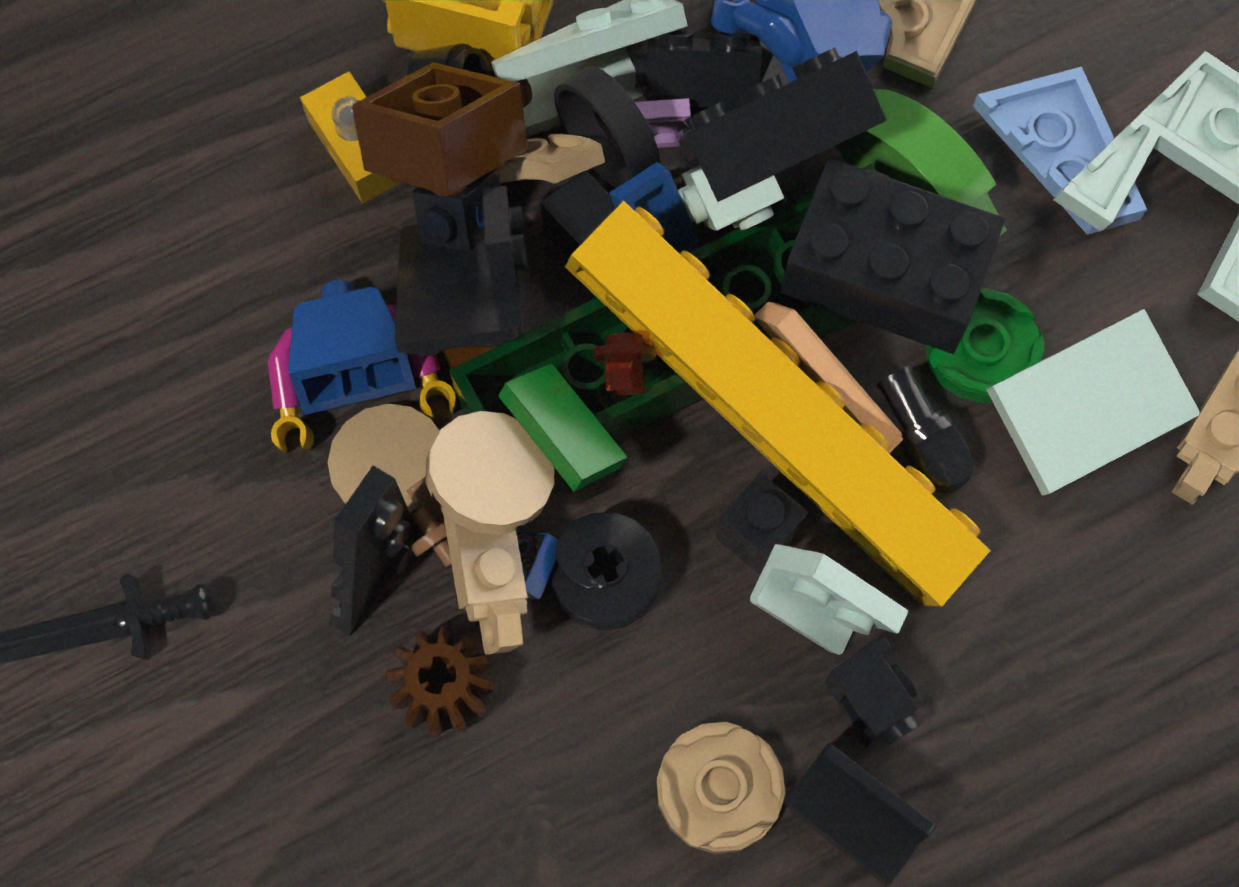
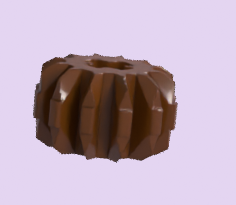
M448 626L440 628L437 643L431 644L424 630L417 631L415 633V641L420 648L413 653L407 647L398 646L394 652L406 668H393L386 671L385 678L387 682L396 687H401L392 693L388 701L394 710L409 707L403 721L411 729L419 726L428 716L427 728L432 737H439L441 735L444 718H450L455 730L461 733L467 729L461 712L468 709L474 715L482 717L487 711L483 702L474 694H489L495 690L494 680L480 675L492 665L490 657L485 655V653L472 655L476 647V640L470 634L461 637L453 646V632ZM447 669L451 679L455 682L445 683L441 694H434L427 680L437 679L439 671Z

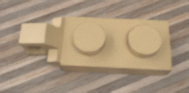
M1239 350L1228 362L1201 406L1199 416L1194 418L1176 447L1179 449L1176 457L1185 461L1188 465L1171 492L1192 505L1200 495L1203 496L1213 480L1225 485L1239 471Z
M443 513L459 610L466 609L470 622L479 621L485 655L511 652L523 645L520 616L527 614L526 598H528L516 530L502 535L474 533L453 523Z

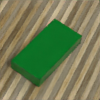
M552 363L506 382L498 395L573 492L619 470L627 458L625 453Z

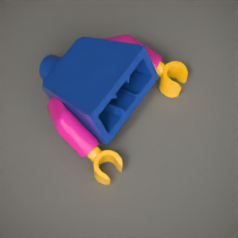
M333 280L323 286L320 299L302 302L294 308L292 327L284 331L268 358L273 409L279 408L281 417L274 423L271 429V438L273 443L284 453H287L285 437L291 429L300 428V442L304 450L309 451L314 443L313 431L299 419L297 406H301L303 414L307 415L416 389L414 379L420 378L423 386L420 394L421 413L433 421L431 408L427 404V400L433 395L444 396L449 402L451 413H454L456 403L455 391L446 382L439 381L436 371L440 370L441 367L436 354L422 356L416 353L401 354L397 351L395 343L396 304L386 305L378 289L367 287L355 290L354 286L348 281Z

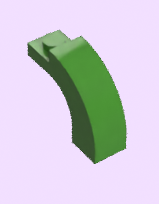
M874 89L887 121L837 144L836 146L845 162L859 168L872 164L877 172L891 179L999 215L987 194L996 183L981 159L967 142L943 119L917 101L893 91ZM1003 225L1000 236L1007 231L1005 225Z

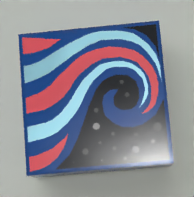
M518 532L517 540L527 597L539 599L557 561L555 550L558 539L548 533Z

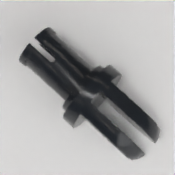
M907 366L876 384L904 430L901 432L903 440L898 446L908 464L919 470L932 482L935 487L934 492L949 493L963 487L972 475L974 460L971 449L951 414L947 413L944 415L942 411L935 413L914 376L912 367Z

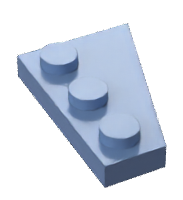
M1082 67L977 94L973 105L976 111L1053 197L1114 139ZM1135 182L1114 221L1104 230L1139 221L1146 212L1147 208ZM1064 208L1087 235L1099 232L1098 229Z

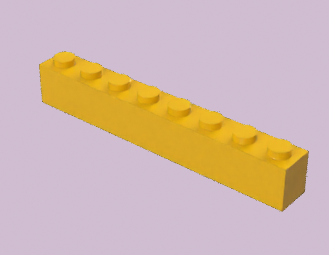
M623 201L571 254L565 268L921 606L942 607L991 551L977 538L980 534L977 525L961 511L954 508L948 510L932 495L935 491L934 485L919 470L911 466L904 468L887 452L891 446L879 431L866 423L857 424L843 410V407L846 405L845 401L834 388L821 380H817L814 383L798 367L800 358L789 345L776 337L769 340L752 323L755 320V316L745 303L732 294H727L724 297L707 280L710 274L701 261L687 251H682L679 254L661 237L664 234L663 227L649 212L641 207L633 210Z

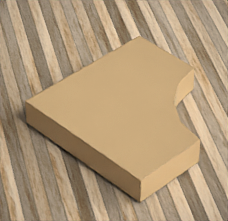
M879 0L880 10L887 13L892 19L883 68L933 88L976 0Z

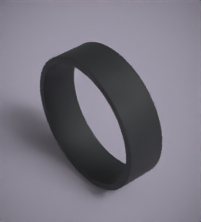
M588 66L556 87L554 92L555 106L566 134L590 138L601 144L605 163L590 170L610 189H616L656 162L660 163V155L655 138L643 114L629 94L608 73L597 67ZM591 107L597 112V114L601 117V119L604 121V123L611 131L612 135L614 136L622 151V154L612 144V142L609 140V138L601 128Z

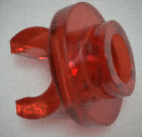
M636 333L610 334L606 336V345L593 349V359L598 362L607 363L605 369L607 391H618L619 396L644 394L645 376L641 362L656 359V347L643 344V335Z

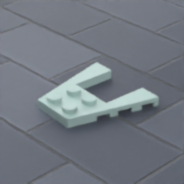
M1205 51L1087 164L1053 200L1099 231L1104 230L1114 221L1149 154L1154 148L1239 204V73ZM1239 214L1197 294L1238 322Z

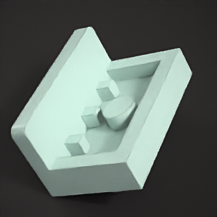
M702 168L691 169L682 173L681 176L686 186L678 189L691 222L696 221L698 224L703 221L706 228L716 231L729 224H732L734 228L740 227V230L754 226L772 217L774 213L770 205L784 199L773 175L717 202Z

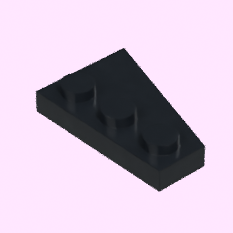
M374 465L334 520L333 563L341 567L342 570L332 583L331 596L341 603L330 613V624L349 636L352 635L394 572L401 574L410 565L415 557V553L410 546L416 542L415 540L419 536L396 479Z

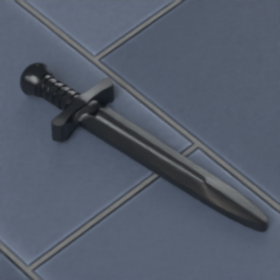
M126 573L120 578V584L126 601L123 603L0 633V664L132 636L131 655L148 661L152 655L148 635L149 625L155 626L158 623L173 622L175 619L181 620L184 617L208 620L215 613L216 597L207 585L197 584L194 588L181 594V596L175 595L172 598L167 597L163 598V600L158 599L144 604L139 579Z

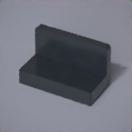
M830 743L825 746L782 804L886 887L891 885L918 845L929 838L937 827L930 819Z

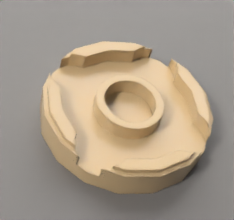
M384 404L362 410L347 420L332 440L327 463L333 488L346 504L374 465L396 479L410 515L414 514L419 509L406 490L426 476V459L440 430L431 418L409 406Z
M478 411L458 416L439 431L426 459L425 483L431 497L434 493L436 500L442 505L441 511L453 523L474 533L502 535L515 531L517 526L524 525L528 521L531 522L540 515L554 486V466L517 419L505 413Z
M728 722L701 724L680 735L664 755L656 780L658 806L670 830L690 847L712 854L740 852L760 841L778 819L785 796L782 766L771 746L758 735L755 736L752 732L742 729L741 726Z

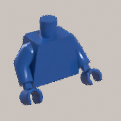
M715 0L711 24L715 29L724 33H738L744 30L758 37L778 59L787 79L793 81L797 78L792 67L834 47L840 58L857 51L867 73L884 56L892 27V19L887 13L880 10L879 0H756L755 3L750 2V0H731V2Z

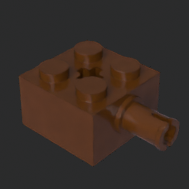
M433 62L352 104L364 170L388 177L395 183H408L431 190L438 196H453L465 191L468 184L488 172L503 168L508 160L528 149L523 108L532 101V89L527 79L513 82Z

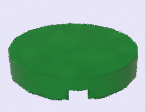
M983 288L980 291L969 326L954 355L924 344L928 368L940 385L957 397L982 404L991 403L992 400L986 389L1042 361L1045 348L1042 331L1039 334L1038 327L1033 322L1035 317L1026 305L1008 293Z

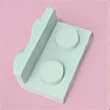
M779 544L774 545L750 596L752 604L827 651L838 655L844 652L853 631L869 635L872 627L898 634L908 613L907 609L825 554Z

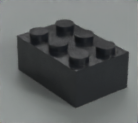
M834 47L792 67L797 78L793 81L783 84L778 74L738 93L743 105L727 112L722 101L685 119L689 131L677 136V139L691 169L702 168L717 202L887 121L857 51L840 58Z
M828 157L789 255L780 293L954 355L969 326L1006 218Z

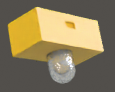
M348 71L303 95L300 99L308 122L363 204L399 183L391 181L388 177L364 170L352 104L366 98V95Z

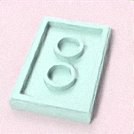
M1145 309L986 389L1042 496L1064 487L1200 414L1197 405Z

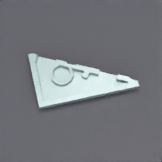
M622 0L607 8L584 12L576 17L577 22L504 55L491 63L497 78L513 82L523 80L687 27L683 4L676 0Z

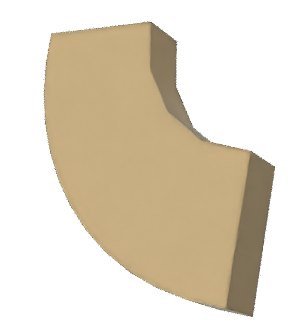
M550 134L548 136L550 144L542 138L527 139L528 149L508 160L506 165L498 170L500 183L522 179H538L554 184L605 163L601 144L590 138L568 134Z

